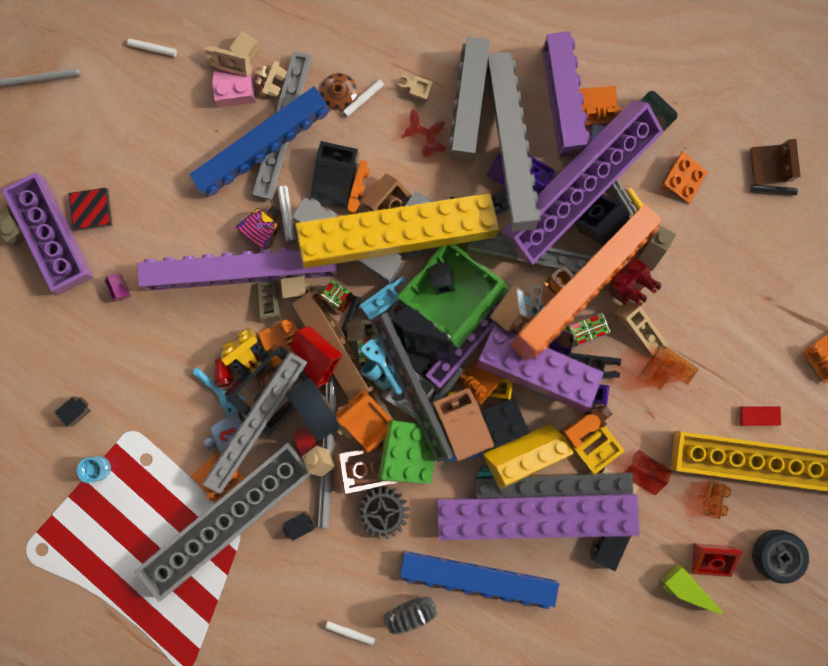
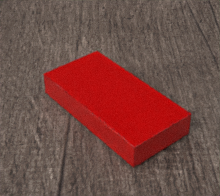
M740 406L741 426H781V406Z

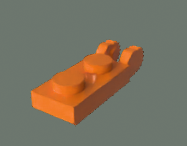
M360 160L347 205L349 214H356L359 209L360 202L358 196L362 197L365 186L362 185L363 179H367L370 168L367 167L368 161Z

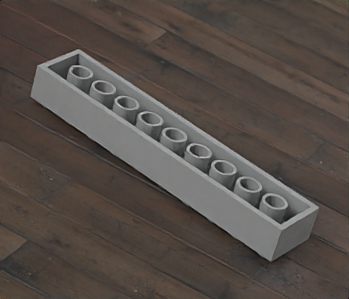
M291 442L284 445L134 571L158 602L166 598L312 475L308 473L298 450Z

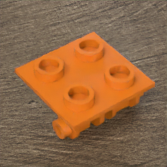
M616 86L579 88V92L583 94L584 98L582 111L586 113L587 117L585 126L609 124L621 112L617 104Z
M681 151L680 155L675 158L674 165L670 167L671 171H668L665 181L662 182V188L666 191L671 189L690 204L708 171L684 151Z
M293 318L283 320L280 324L258 333L266 352L276 344L279 348L283 346L288 352L294 353L290 345L294 339L293 335L298 328ZM277 355L270 360L272 368L279 366L283 361Z
M826 334L802 351L824 383L828 382V334Z
M479 355L467 370L463 369V373L457 383L464 389L470 388L474 398L482 404L502 381L503 377L477 367Z
M219 451L191 475L206 492V498L209 501L213 500L214 503L218 502L245 479L237 469L221 494L203 485V481L222 454Z

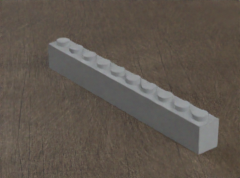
M511 52L488 54L487 68L512 232L534 230L537 227V222L541 220L540 210H536L535 205L538 203L537 192H533L532 187L535 186L534 174L530 175L532 160L531 157L527 156L529 142L528 140L525 141L524 138L526 136V124H522L521 120L524 119L523 107H519L521 93L516 89L518 87V76L514 75L516 63L511 58Z

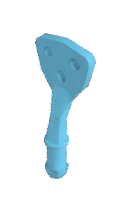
M375 338L368 341L361 348V352L369 360L379 364L386 376V380L393 388V392L401 395L403 389L387 366L385 360L386 353L379 339Z
M200 368L193 369V375L199 378L205 386L207 385L213 389L219 396L221 408L227 416L238 410L231 402L226 401V391L218 388L211 380L212 378H209Z

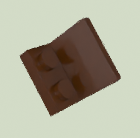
M788 139L781 145L759 146L750 149L755 185L792 182L801 177L796 139Z

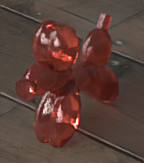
M411 110V126L405 130L401 138L404 139L418 132L426 136L427 144L422 149L424 157L430 156L433 150L444 153L446 146L443 147V144L440 142H435V135L443 129L444 122L438 121L428 129L419 125L418 113L415 110Z

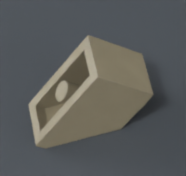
M6 205L0 210V235L6 243L17 246L25 240V237L12 210Z
M661 225L658 226V231L648 239L637 258L652 271L665 255L676 236L675 233Z
M370 320L346 323L347 342L378 338Z

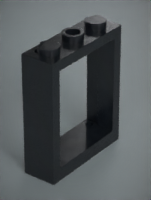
M274 344L225 392L226 399L247 416L252 407L237 393L271 359L277 355L284 360L288 351L283 346L279 348ZM302 370L299 377L302 380L308 379L307 374ZM290 400L270 418L262 430L267 436L295 411Z

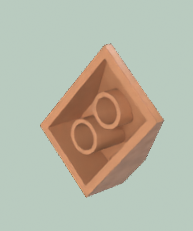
M384 445L378 446L375 450H371L368 453L365 449L332 454L337 466L333 469L336 493H350L397 483L398 481L381 480L378 478Z

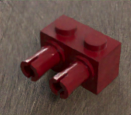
M635 257L607 283L611 295L624 305L629 300H632L638 306H642L647 301V296L640 292L644 287L654 294L661 288V283L651 277L649 267Z

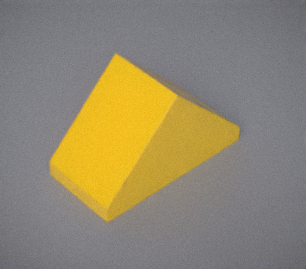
M502 379L489 397L511 399L513 382Z

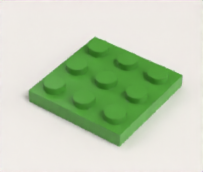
M389 420L378 478L381 480L431 484L435 456L419 423Z

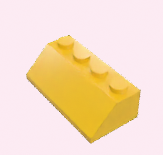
M548 424L482 455L501 490L567 459L574 453L565 436L551 424Z

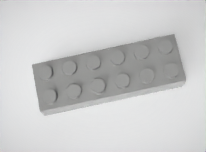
M467 37L466 44L462 43L455 95L457 99H455L453 117L456 118H452L450 135H454V137H450L448 147L451 160L472 163L474 160L490 40Z
M305 197L292 217L296 223L334 218L337 217V214L328 208L325 211L318 201L313 198L309 200ZM399 254L354 260L388 284L393 283L403 268L402 257Z

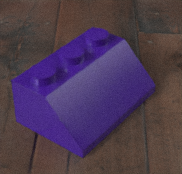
M499 153L490 167L487 176L505 186L501 154ZM527 154L532 160L530 175L534 174L535 186H532L533 192H537L538 196L546 188L556 170Z

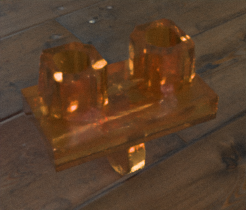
M708 480L705 494L698 495V499L704 500L703 515L720 519L721 516H727L728 508L726 505H722L723 497L728 498L730 496L731 488L723 483Z

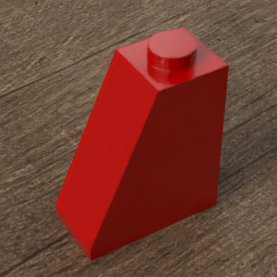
M310 326L298 329L293 335L294 339L290 346L295 355L307 362L303 369L308 378L318 388L328 383L343 354Z

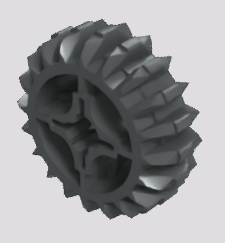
M378 486L377 493L374 488H371V496L367 492L364 494L367 501L364 499L359 501L364 505L357 507V510L363 511V513L357 515V518H364L359 524L360 526L367 524L364 531L367 532L369 529H372L370 533L372 537L375 532H378V539L381 538L382 533H385V539H388V532H391L392 536L395 537V529L402 532L400 524L403 526L407 525V522L402 520L403 518H409V514L404 513V511L409 510V507H403L407 500L403 499L400 501L399 499L403 494L399 493L395 496V488L392 490V493L388 492L389 486H386L385 492H382V487ZM384 497L394 500L398 507L387 506ZM378 498L379 507L367 512L369 503ZM382 504L384 510L389 512V514L386 513L385 521L382 514L377 513L381 510ZM395 513H400L398 520L388 527V517L395 515ZM369 517L378 518L381 521L382 527L374 525Z
M428 596L407 601L392 608V610L385 614L386 628L389 630V633L394 635L417 629L434 619L437 615L436 606L432 598Z

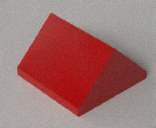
M694 543L692 573L732 577L742 551L733 546Z

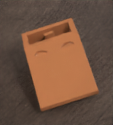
M470 388L433 402L434 413L458 462L494 447Z

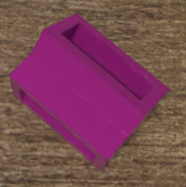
M118 273L105 278L104 282L113 302L131 297L121 274Z

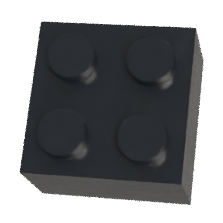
M602 194L574 224L580 233L604 246L631 218L622 203Z
M514 397L480 411L494 444V447H492L494 449L530 434Z

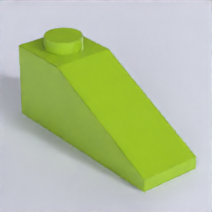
M676 564L660 579L665 584L662 588L670 596L674 594L679 599L718 614L723 612L680 565Z

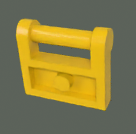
M606 426L600 427L584 439L581 446L573 448L592 473H598L625 451ZM602 435L607 438L587 455L583 451Z

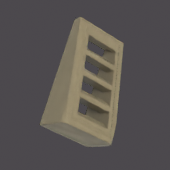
M276 281L257 283L260 320L262 323L281 321ZM272 289L270 292L262 293V290ZM273 296V299H263L265 297ZM271 304L274 305L273 307H266V308H265V306H264V305H271Z

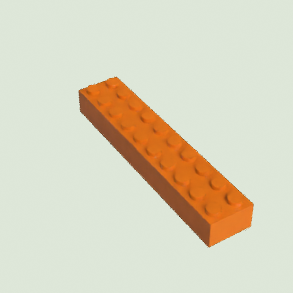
M644 204L522 330L509 346L525 361L531 357L535 359L574 317L586 307L587 303L599 293L612 277L622 269L624 264L636 254L648 239L658 231L659 227L657 225L662 219Z

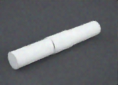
M128 39L127 45L130 47L176 57L177 54L176 49L134 39Z
M379 79L343 111L347 117L350 116L382 88L384 83Z
M329 621L325 627L327 630L373 646L375 641L373 637Z

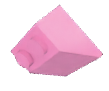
M220 69L214 70L212 80L214 100L219 108L256 103L253 74L246 77Z

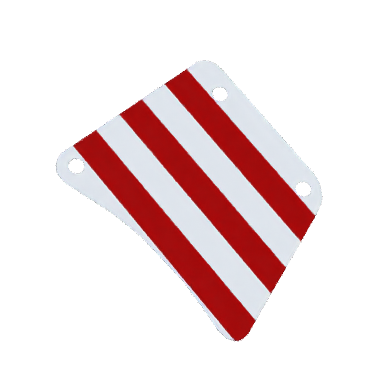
M129 431L124 433L104 456L111 465L108 477L93 483L82 481L28 541L26 554L30 562L35 566L72 581L102 598L140 628L174 665L192 666L197 659L236 555L240 535L166 598L158 602L134 571L215 503L213 500L209 501L205 496L206 492L150 440L139 432ZM145 453L150 454L153 459L152 463L149 466H143L140 463L141 455ZM40 543H45L48 546V553L45 556H39L36 553V547Z

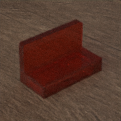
M638 450L634 455L632 464L624 472L633 473L634 483L653 495H657L668 484L672 471Z

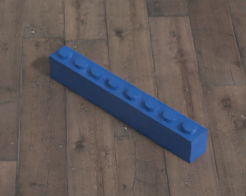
M313 86L189 175L202 194L207 197L213 196L218 193L220 188L231 184L240 174L247 173L250 167L261 163L267 155L278 151L284 143L292 141L296 138L297 134L308 130L314 122L325 118L331 110L318 90Z
M410 551L404 552L400 577L404 578L403 580L406 582L415 583V580L422 581L423 585L426 586L438 584L442 585L443 589L453 590V588L461 589V592L472 594L474 591L479 592L483 597L499 596V599L503 601L515 599L519 600L520 604L530 605V603L538 604V607L544 609L556 606L559 583L554 579Z

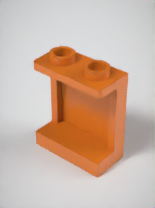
M364 389L334 414L338 422L355 437L367 453L375 450L380 445V442L386 437L388 421L392 420Z

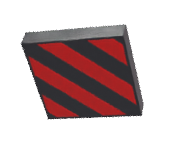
M106 187L69 193L74 231L113 226L109 192Z

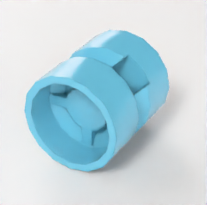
M366 361L361 370L362 374L370 381H373L381 390L391 387L379 364L374 361ZM387 364L388 368L390 369L392 374L395 375L394 377L397 379V376L392 366L390 364Z
M102 456L85 458L81 460L77 467L79 479L86 483L102 481L108 477L111 471L109 461Z

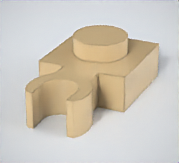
M406 75L401 76V79L407 81L405 85L399 83L398 87L400 89H409L410 96L424 101L428 100L433 86L432 81L415 76L413 81Z

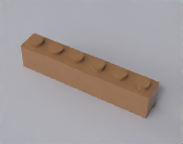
M318 290L308 292L292 303L296 315L304 323V328L310 326L343 354L333 374L335 380L344 390L345 397L351 400L363 389L367 393L376 389L374 383L362 374V363L358 362L356 353L350 343L347 342V338L323 298L320 297L321 295Z

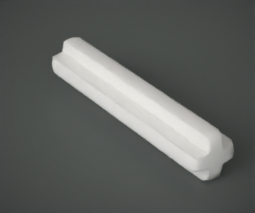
M280 186L277 189L285 239L287 242L296 240L288 187Z

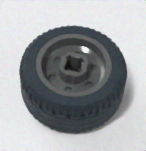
M777 529L763 533L758 537L752 551L753 563L758 572L765 578L780 584H788L800 579L805 574V571H807L810 561L809 551L805 543L795 534Z

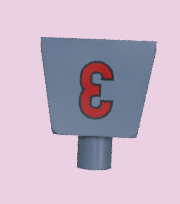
M240 411L232 413L210 427L213 436L204 439V444L208 450L217 446L220 453L224 451L244 421Z

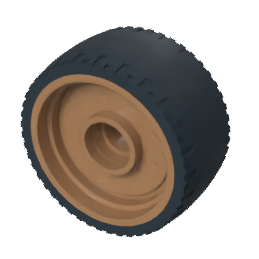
M310 378L298 383L286 392L293 407L316 441L325 438L340 427L327 400Z

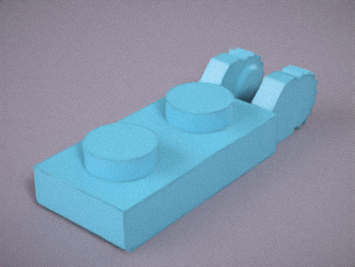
M404 276L394 283L388 284L359 305L369 320L381 315L400 301L397 298L399 294H397L394 288L404 283L406 280Z

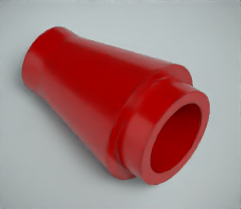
M221 358L216 359L214 383L217 384L218 388L231 386L233 377L228 365L226 366Z

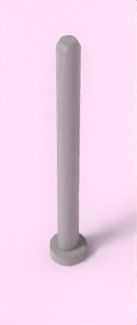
M70 69L0 79V87L76 77L81 75L80 69Z

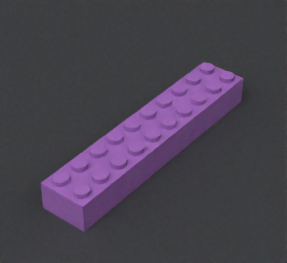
M632 100L537 196L538 203L535 205L536 210H540L541 220L537 222L536 229L512 232L510 223L501 232L520 259L533 265L664 132L647 102Z
M291 248L279 249V252L261 250L259 254H252V251L241 252V255L222 253L221 257L205 254L202 255V258L195 259L194 256H183V260L167 257L163 258V261L157 262L156 259H145L144 263H137L139 287L149 291L274 280L281 281L284 278L301 276L305 278L338 276L337 263L303 269L300 248L297 251H291Z
M635 493L504 498H439V540L640 536L638 495Z

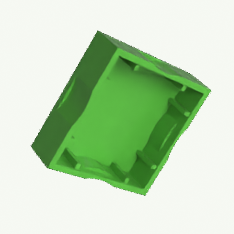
M453 244L441 246L430 258L426 267L410 281L397 298L406 306L409 305L414 310H419L424 318L428 321H433L442 332H447L451 337V343L459 349L509 289L502 279L486 267L474 262L466 252ZM437 263H449L453 269L456 291L437 295L432 289L430 267L435 266Z

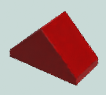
M308 428L293 433L302 458L303 455L313 449L316 440Z

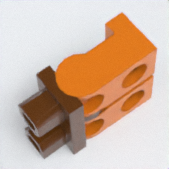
M599 405L597 408L587 410L585 415L579 416L559 432L565 436L571 448H578L583 444L580 440L589 432L598 430L600 427L603 428L607 425L605 420L613 414L606 405Z

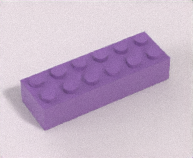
M570 31L547 34L542 47L559 157L579 154L590 141L589 132L585 130L587 122L586 113L582 111L584 98L583 94L579 92L581 79L580 75L576 73L578 59L573 53L575 40L574 37L571 38Z
M35 172L1 189L51 292L62 294L94 277L45 177Z
M493 326L476 364L477 367L583 413L591 408L604 372L548 348L535 359L531 357L525 361L509 346L518 335L498 326Z

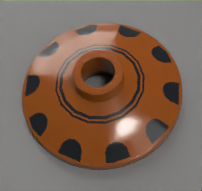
M335 73L329 75L322 82L320 95L329 108L344 110L356 100L357 86L350 76L343 73ZM341 87L342 89L340 92H336L335 88Z

